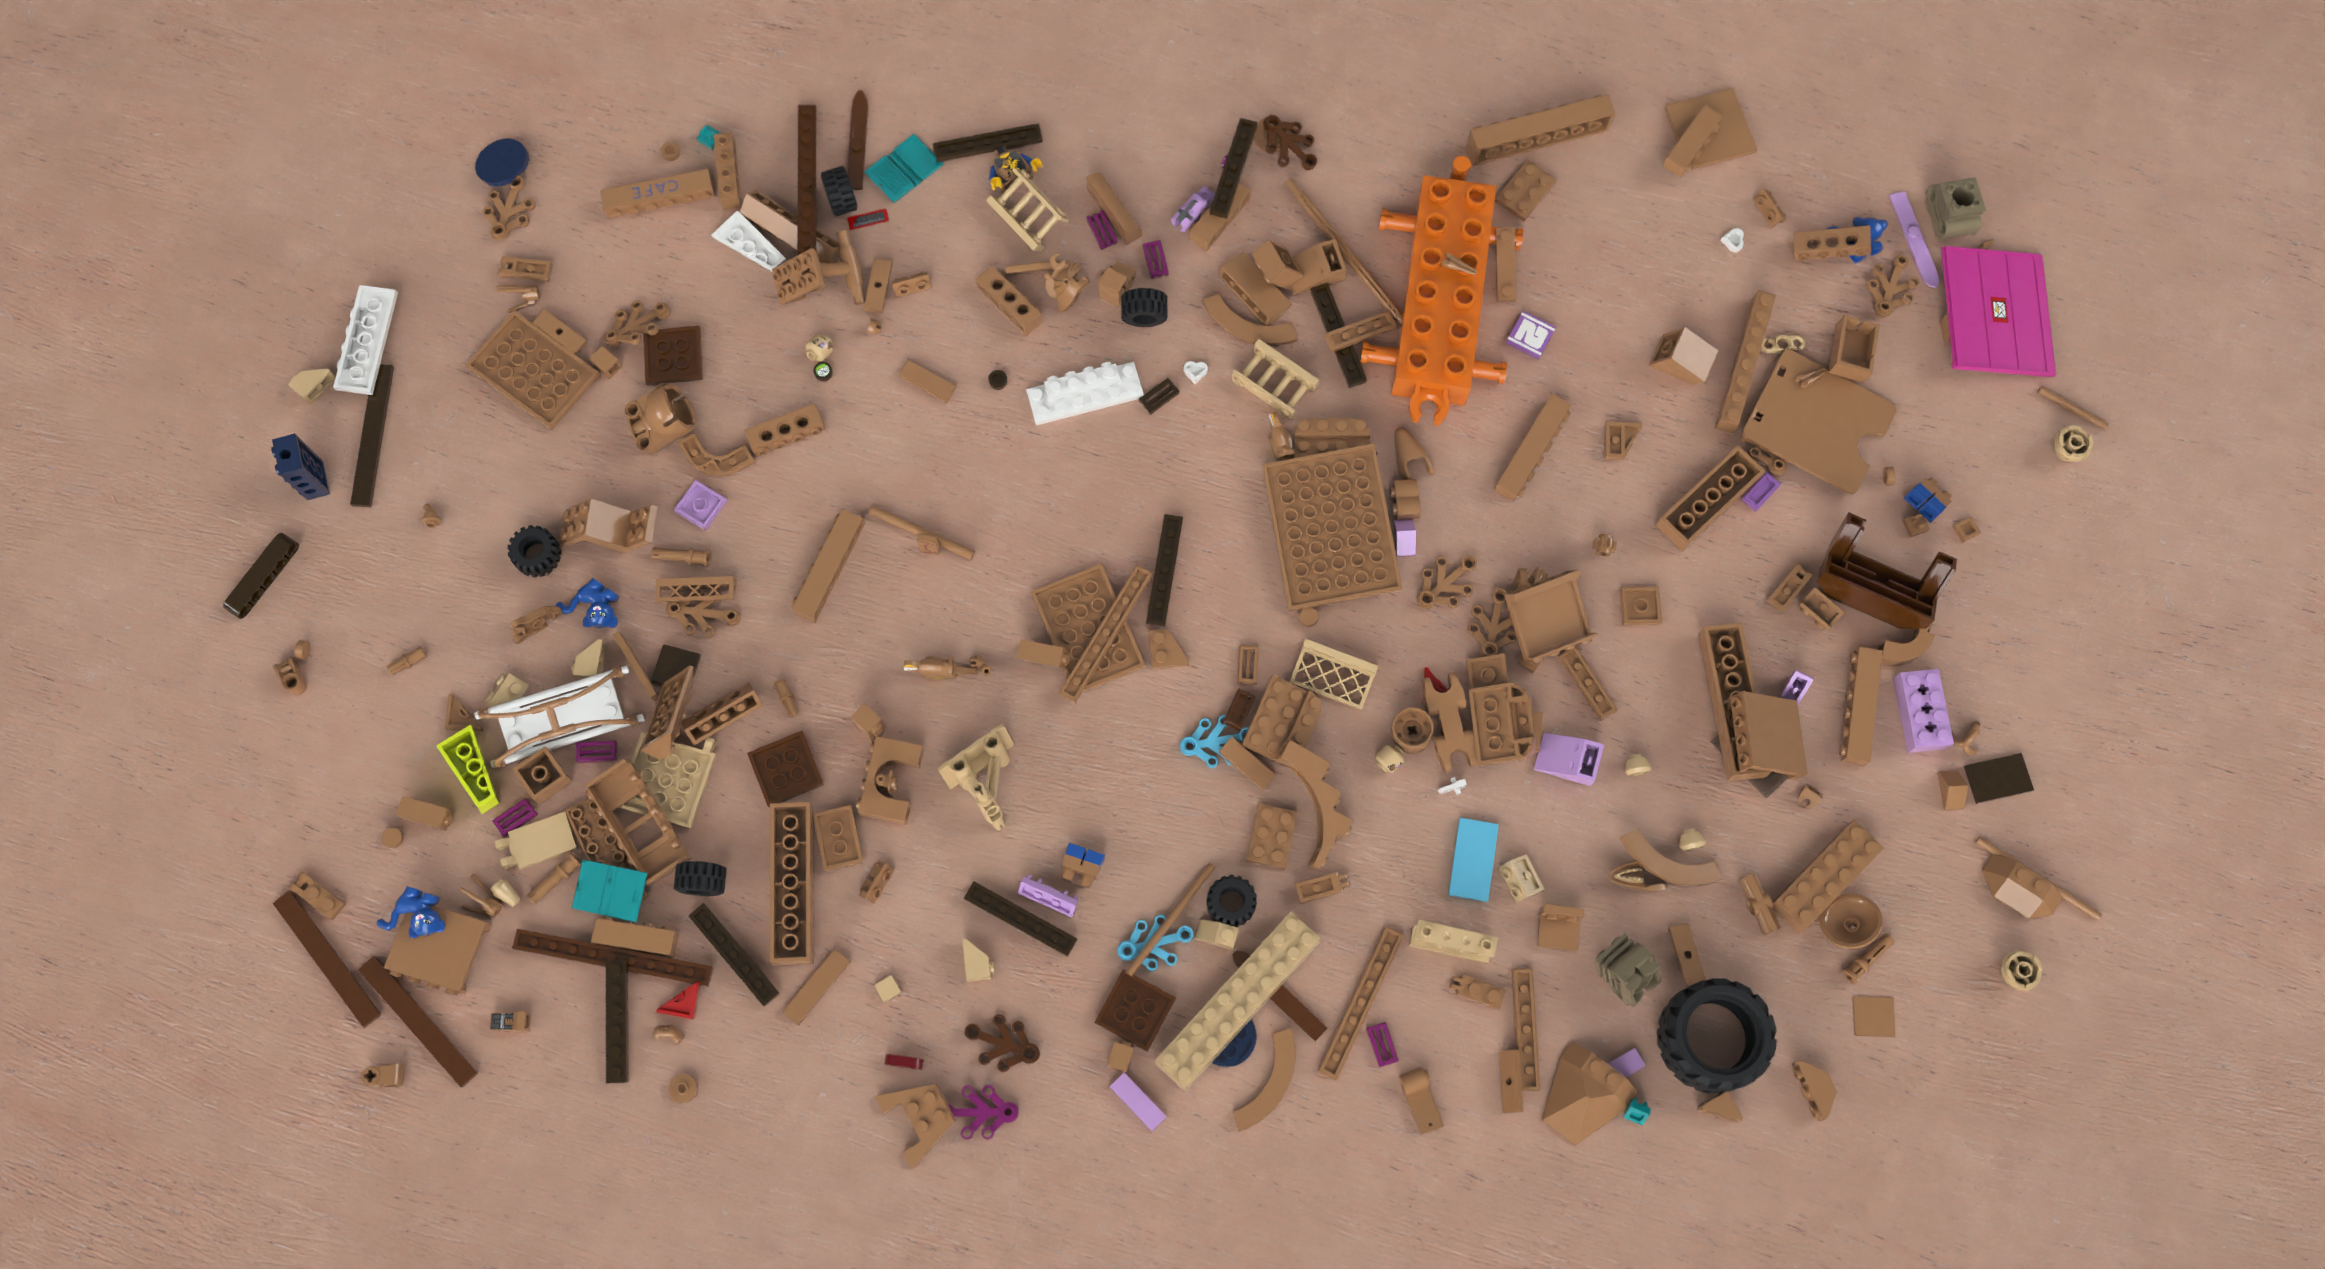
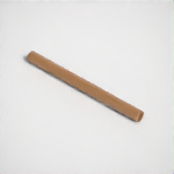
M872 506L869 511L870 515L914 535L936 536L939 546L969 560H972L975 555L973 550L876 506Z

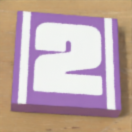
M1523 311L1506 343L1539 360L1556 327Z

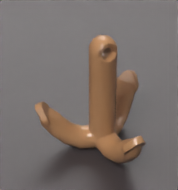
M1973 722L1963 740H1959L1951 731L1954 745L1962 747L1964 752L1969 755H1976L1979 750L1971 749L1969 745L1980 733V722Z

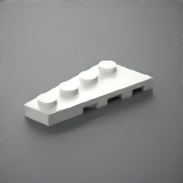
M738 210L711 235L714 239L771 272L773 268L787 261Z

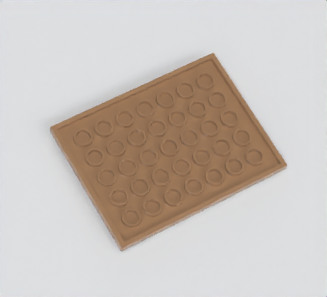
M1374 443L1262 464L1289 612L1403 591Z

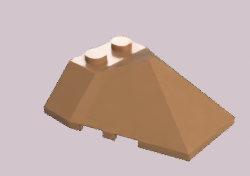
M1571 1042L1559 1059L1557 1072L1542 1121L1571 1143L1577 1145L1626 1110L1638 1091L1625 1076L1593 1052Z

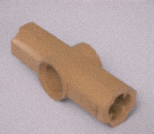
M1753 873L1739 879L1738 881L1747 898V907L1750 913L1756 917L1763 934L1766 935L1780 929L1781 926L1772 909V900L1768 893L1763 891L1756 874Z

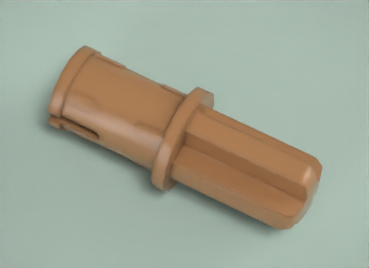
M418 647L416 650L407 655L403 654L401 658L387 665V669L391 675H394L407 667L411 668L412 664L427 656L422 647Z
M786 680L776 681L774 686L780 697L779 702L783 704L788 717L798 715L799 711L793 700L794 695L790 693Z

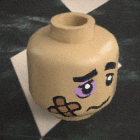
M824 334L815 335L805 345L806 355L812 361L822 362L833 352V342Z
M1389 744L1385 745L1376 754L1377 761L1375 763L1383 772L1394 773L1404 763L1402 756L1404 752L1397 745L1394 747Z

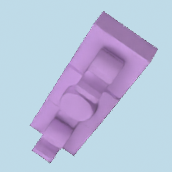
M1031 874L1027 878L1023 877L1018 894L1069 917L1073 916L1078 903V895L1075 894L1074 898L1067 896V890L1062 894L1052 887L1041 884L1042 879L1040 878L1038 882L1031 880Z

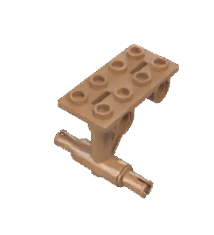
M848 230L836 233L840 245L838 252L841 262H819L817 251L809 249L772 269V277L775 281L777 296L781 305L803 300L808 292L825 289L824 279L837 275H845L847 287L851 289L854 305L865 303L862 290L864 283L860 271L861 267L857 260L855 248L850 244Z

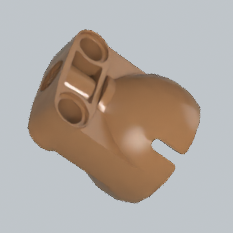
M662 384L639 399L626 404L625 415L627 423L639 450L655 454L662 447L687 435L694 428L696 416L688 398L683 397L673 401V399L682 394V391L677 386Z

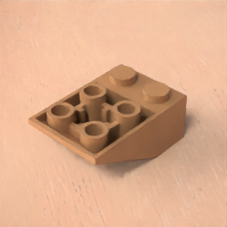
M1336 239L1318 243L1292 256L1303 274V277L1290 287L1293 295L1309 291L1313 287L1326 283L1330 285L1341 282L1346 278L1347 269Z

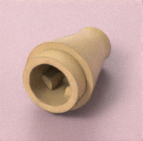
M500 879L490 890L493 892V896L512 907H515L521 900L507 880Z

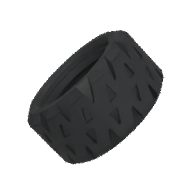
M1712 978L1697 982L1681 990L1669 1000L1668 1005L1664 1007L1659 1018L1657 1044L1662 1051L1660 1055L1666 1067L1674 1072V1077L1683 1084L1694 1087L1695 1090L1701 1092L1724 1093L1743 1088L1755 1082L1757 1078L1765 1073L1771 1065L1770 1060L1776 1052L1777 1039L1774 1038L1777 1028L1773 1015H1769L1767 1004L1758 994L1754 995L1749 987L1737 981L1731 982L1728 979ZM1701 1004H1717L1727 1008L1734 1013L1743 1026L1745 1049L1740 1060L1730 1069H1717L1706 1065L1698 1059L1689 1045L1687 1038L1688 1021L1693 1011Z

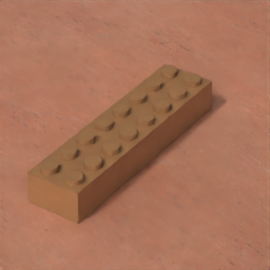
M1607 94L1604 96L1597 95L1588 100L1581 99L1569 105L1562 104L1554 109L1547 108L1538 113H1528L1519 118L1512 117L1504 122H1493L1488 126H1478L1472 129L1466 149L1472 166L1595 135L1609 130L1615 116V110Z
M1742 623L1703 627L1699 633V640L1727 782L1766 778L1771 773L1770 771L1750 768L1740 772L1730 697L1742 691L1756 693Z
M810 802L770 804V963L773 966L814 964L813 805Z

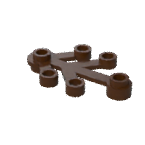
M1276 115L1267 116L1263 121V127L1268 131L1266 152L1268 154L1276 152L1275 135L1280 138L1279 166L1286 167L1290 161L1288 157L1289 147L1302 161L1304 169H1314L1317 164L1316 156L1305 154L1295 143H1303L1305 147H1311L1314 143V137L1309 134L1305 136L1295 135L1299 134L1302 129V125L1299 122H1282ZM1282 129L1290 130L1293 134H1287Z
M997 1014L993 1018V1022L998 1027L1002 1038L981 1031L977 1024H969L965 1028V1036L969 1040L975 1041L980 1039L999 1046V1048L988 1053L983 1052L979 1055L978 1060L982 1065H988L991 1060L1010 1051L1018 1053V1055L1008 1060H1000L997 1067L1001 1072H1007L1010 1067L1020 1062L1033 1064L1039 1059V1048L1035 1044L1029 1043L1024 1032V1024L1020 1021L1013 1023L1012 1030L1018 1034L1022 1046L1013 1043L1005 1024L1006 1019L1002 1014ZM997 1017L1003 1018V1022L1001 1024L996 1023ZM1016 1024L1022 1025L1020 1031L1014 1029ZM971 1029L977 1030V1034L975 1036L970 1035ZM1028 1050H1032L1034 1052L1033 1056L1030 1058L1026 1056V1052ZM983 1055H987L989 1058L985 1063L981 1061ZM1002 1062L1007 1063V1068L1004 1070L1000 1069Z

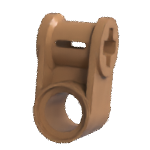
M292 656L279 665H273L283 688L293 695L304 693L306 683L298 663ZM297 681L296 685L294 687H291L292 684Z
M387 1064L384 1066L367 1067L361 1073V1080L364 1084L371 1087L403 1086L404 1065ZM376 1074V1077L370 1080V1077Z

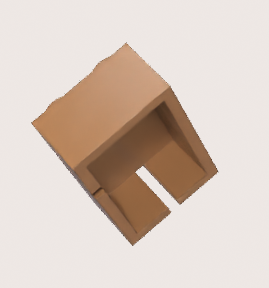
M1844 315L1835 327L1828 373L1865 382L1873 373L1875 360L1873 357L1876 354L1880 324L1864 320L1853 331L1860 323V319Z

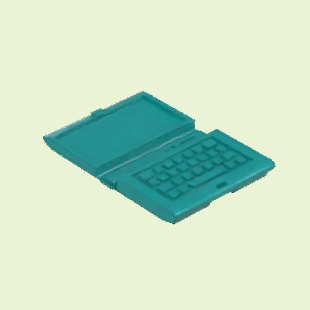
M915 134L893 149L894 151L887 157L883 156L864 171L894 203L943 165L942 162H936L935 154Z
M582 859L572 908L637 922L648 873Z

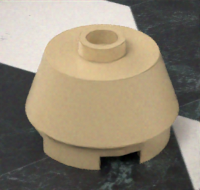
M2076 425L2061 429L2057 433L2054 442L2056 456L2065 462H2078L2086 459L2093 448L2092 435H2088L2086 431L2082 430L2083 427Z
M2013 951L2004 958L2001 967V975L2004 981L2020 991H2027L2036 987L2041 980L2043 971L2039 959L2026 951Z

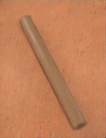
M2041 387L2038 391L2044 397L2104 430L2109 425L2104 420L2044 387Z

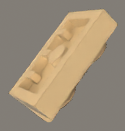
M1527 854L1510 860L1499 867L1502 877L1505 879L1517 903L1545 890Z

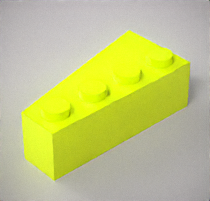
M471 724L436 745L481 814L499 804L476 733Z

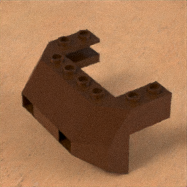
M1848 512L1833 537L1820 567L1817 581L1828 598L1899 629H1926L1935 621L1937 600L1956 571L1957 559L1939 551L1921 580L1853 551L1864 533L1865 527L1863 526L1866 523V519Z

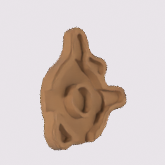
M540 607L531 611L526 616L513 620L511 626L513 628L514 642L520 644L529 636L548 627L547 621L550 618L554 621L562 614L560 607Z

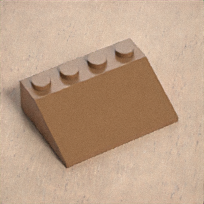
M688 666L663 683L641 751L660 760L673 753L675 749L674 741L681 730L679 728L680 723L686 715V705L692 697L690 693L693 683V666Z

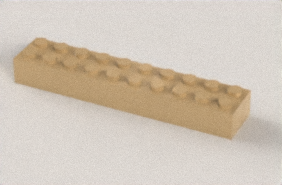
M1290 912L1158 1056L1155 1064L1186 1092L1320 944L1321 938Z

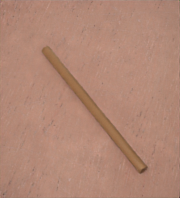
M1977 838L1975 843L1990 853L2019 862L1983 838ZM2052 883L2064 900L2097 921L2101 918L2102 914Z
M1211 863L1207 865L1125 971L1129 976L1132 977L1215 869L1214 865Z

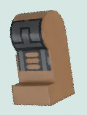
M526 1011L491 1013L490 1030L529 1032L531 1013Z

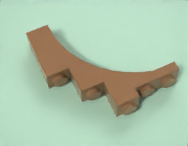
M1288 740L1283 743L1276 759L1288 766L1301 779L1312 798L1317 815L1318 839L1316 850L1307 866L1317 870L1325 866L1328 860L1326 856L1329 850L1331 851L1336 844L1335 838L1342 839L1350 834L1352 829L1350 825L1353 821L1333 810L1341 800L1339 798L1341 791L1322 781L1329 773L1328 767L1330 763L1295 742Z

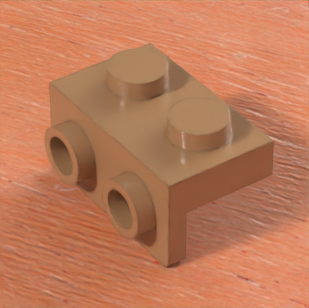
M1816 587L1799 604L1801 606L1800 611L1807 617L1813 616L1816 619L1814 623L1822 630L1825 628L1829 630L1845 613Z

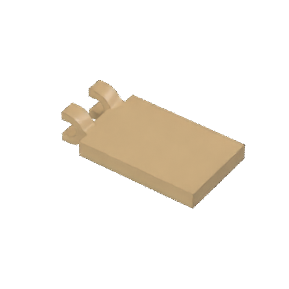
M566 812L509 831V838L494 841L496 848L500 852L508 848L510 849L512 856L500 859L502 867H505L506 870L516 865L522 870L578 849Z

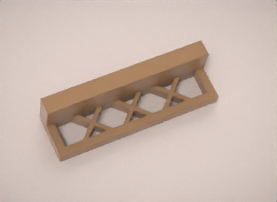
M733 576L656 579V602L734 600L736 579ZM700 588L712 589L707 596H701L697 592ZM719 588H729V595H720L717 590ZM681 589L693 590L687 597H682L678 593ZM661 590L674 591L669 597L661 598Z

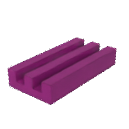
M1103 210L1099 214L1095 213L1091 217H1086L1101 250L1118 243ZM1100 218L1102 219V221H1103V223H1104V225H1105V227H1106V229H1107V231H1108V233H1109V235H1110L1112 241L1109 240V238H1108V236H1107V234H1106V232H1105V230H1104V228H1103V226H1102V224H1101V222H1100V220H1099ZM1092 221H1096L1106 242L1105 244H1103Z
M1161 241L1144 243L1143 250L1150 278L1154 279L1156 276L1159 278L1162 275L1168 276L1169 272ZM1154 246H1157L1163 266L1161 271ZM1147 247L1151 248L1156 272L1153 271Z
M617 741L576 743V762L617 761ZM611 746V749L581 751V748ZM611 754V756L581 757V755Z
M525 798L492 821L505 838L508 836L509 831L521 827L538 814L529 803V800ZM525 805L527 806L524 810L514 815L503 824H499L501 821H503L504 819H506L507 817H509ZM519 818H521L519 821H517L516 823H514L513 825H511V826L508 827L507 829L503 830L504 828H506L507 826H509L510 824H512L513 822H515L516 820H518Z
M1386 1022L1366 1028L1379 1068L1398 1062L1399 1060ZM1379 1028H1383L1393 1059L1388 1057ZM1373 1030H1375L1385 1059L1384 1062H1382L1378 1047L1376 1045L1372 1033Z

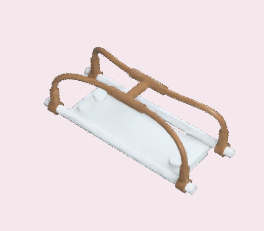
M619 665L607 672L490 708L488 706L483 707L479 711L474 712L477 720L481 718L483 720L498 718L507 744L508 751L491 760V767H505L508 763L532 756L545 746L549 750H553L630 725L632 727L640 725V722L645 721L643 713L629 715V718L624 719L616 689L611 679L614 677L620 678L624 674L629 673L628 666L622 667ZM588 686V688L581 689L569 694H565L556 698H552L543 702H539L530 706L520 708V706L529 703H533L542 699H546L555 695H559L568 691ZM597 725H601L600 727H597V728H594V729H591V730H588V731H584V732H581V733H578V734H575V735H572V736H568V737H565V738H562V739H559V740H555V741H552V742H549V743H546V744H543V745H539V746L533 747V745H536V744H539V743H542V742H546V741H549V740H552V739H555V738H558V737H562V736H565V735H568V734H571V733H575V732H578V731H581V730H584V729H587V728H591V727H594V726H597Z

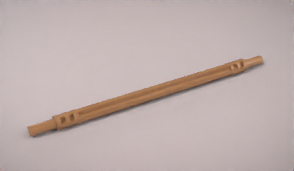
M1291 178L1288 179L1285 183L1294 193L1295 199L1329 240L1336 239L1343 258L1385 310H1389L1393 319L1397 320L1401 325V310L1305 192L1301 191Z

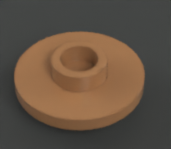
M686 1074L675 1076L669 1083V1096L677 1103L691 1101L697 1093L696 1081Z

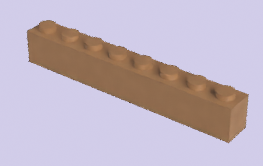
M1758 290L1752 299L1715 426L1716 429L1733 434L1739 426L1776 295Z

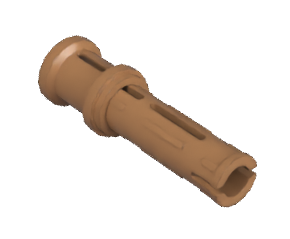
M653 547L651 550V554H654L651 555L652 559L683 561L689 565L694 563L704 564L707 567L711 562V551L709 549L699 551L694 548L677 550Z
M570 852L568 858L561 864L556 865L555 871L527 894V897L531 898L530 900L534 904L563 878L568 879L570 877L569 874L577 867H581V861L573 853Z
M1884 934L1863 956L1856 957L1852 965L1842 970V975L1852 984H1856L1858 982L1857 979L1863 973L1869 972L1870 965L1895 943L1893 938L1888 934Z

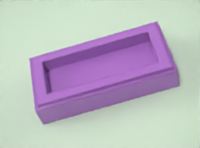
M1766 472L1741 500L1756 512L1778 489L1781 483Z

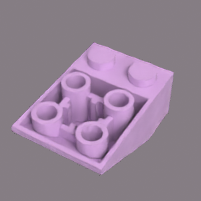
M1543 733L1534 770L1591 786L1596 779L1604 744L1582 738Z

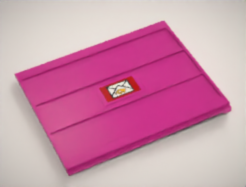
M1954 246L1941 247L1952 369L2055 377L2056 367L2043 256L2041 254Z

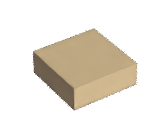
M892 975L874 985L883 1003L902 993Z

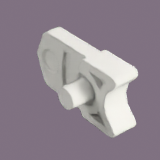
M1456 777L1451 778L1452 784L1440 788L1438 792L1443 794L1454 790L1456 795L1461 794L1460 789L1465 788L1467 785L1466 780L1457 781Z

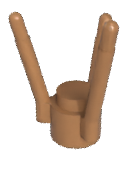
M537 285L496 286L497 292H522L523 299L528 300L525 303L508 309V313L529 305H535V300L540 299Z
M472 874L471 877L491 899L486 898L483 900L461 887L459 890L482 904L481 908L483 910L465 904L462 905V908L482 914L487 918H490V916L496 917L503 906L500 903L501 900L493 896L490 889L475 874Z

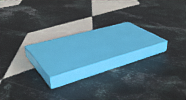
M1459 818L1448 896L1488 902L1499 824Z

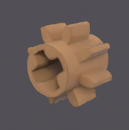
M1600 534L1598 538L1593 540L1592 549L1596 550L1597 555L1608 557L1616 550L1617 541H1613V536L1609 534Z

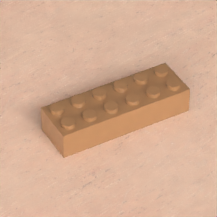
M1737 446L1667 511L1655 526L1683 552L1743 496L1766 471L1741 447Z
M1853 820L1773 900L1772 909L1798 934L1805 931L1884 847Z

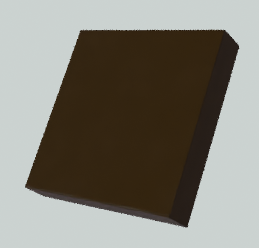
M663 644L651 681L663 684L690 665L693 666L694 678L701 655Z

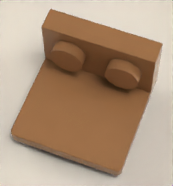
M1544 904L1540 908L1538 947L1577 952L1580 920L1584 917L1585 909Z

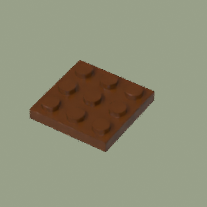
M699 326L658 329V333L655 335L643 333L645 382L647 385L703 380L701 329Z
M803 731L747 753L768 807H770V804L784 802L824 785Z
M1123 969L1094 1023L1148 1052L1176 997L1134 974L1132 977L1125 972L1126 970Z

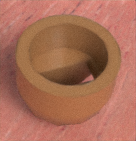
M870 319L867 333L872 335L880 333L881 324L876 320Z

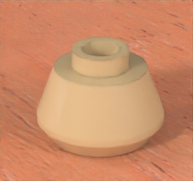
M1641 754L1630 755V759L1626 761L1625 773L1628 776L1644 775L1649 773L1652 767L1646 757H1642Z
M1695 828L1684 830V834L1680 836L1679 848L1682 851H1691L1705 847L1706 840L1700 831H1695Z

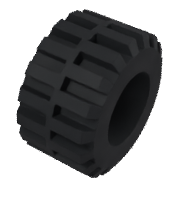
M840 166L821 172V179L833 214L837 217L856 211L857 202L846 169Z
M1136 288L1123 293L1121 296L1122 321L1136 327H1153L1166 322L1168 319L1167 295L1160 290L1152 288Z
M528 525V529L522 527L519 533L516 531L514 533L515 537H511L509 540L511 545L507 547L510 551L508 552V557L514 566L526 576L537 577V574H539L540 577H543L545 572L551 573L550 569L552 567L556 568L558 566L556 561L560 562L561 559L559 556L561 554L560 545L554 536L546 528L542 529L538 525L535 528L533 525ZM543 544V551L538 557L526 559V552L532 545Z
M701 861L678 863L675 870L674 890L679 893L695 896H718L724 894L727 868L720 864Z
M1229 875V877L1223 876L1220 880L1217 879L1210 887L1207 895L1208 913L1211 914V918L1214 921L1216 920L1217 922L1234 927L1246 924L1252 918L1257 905V895L1254 892L1253 885H1250L1247 879L1243 880L1241 876L1234 877V875ZM1227 891L1238 892L1244 901L1242 908L1236 912L1224 910L1220 905L1221 895Z

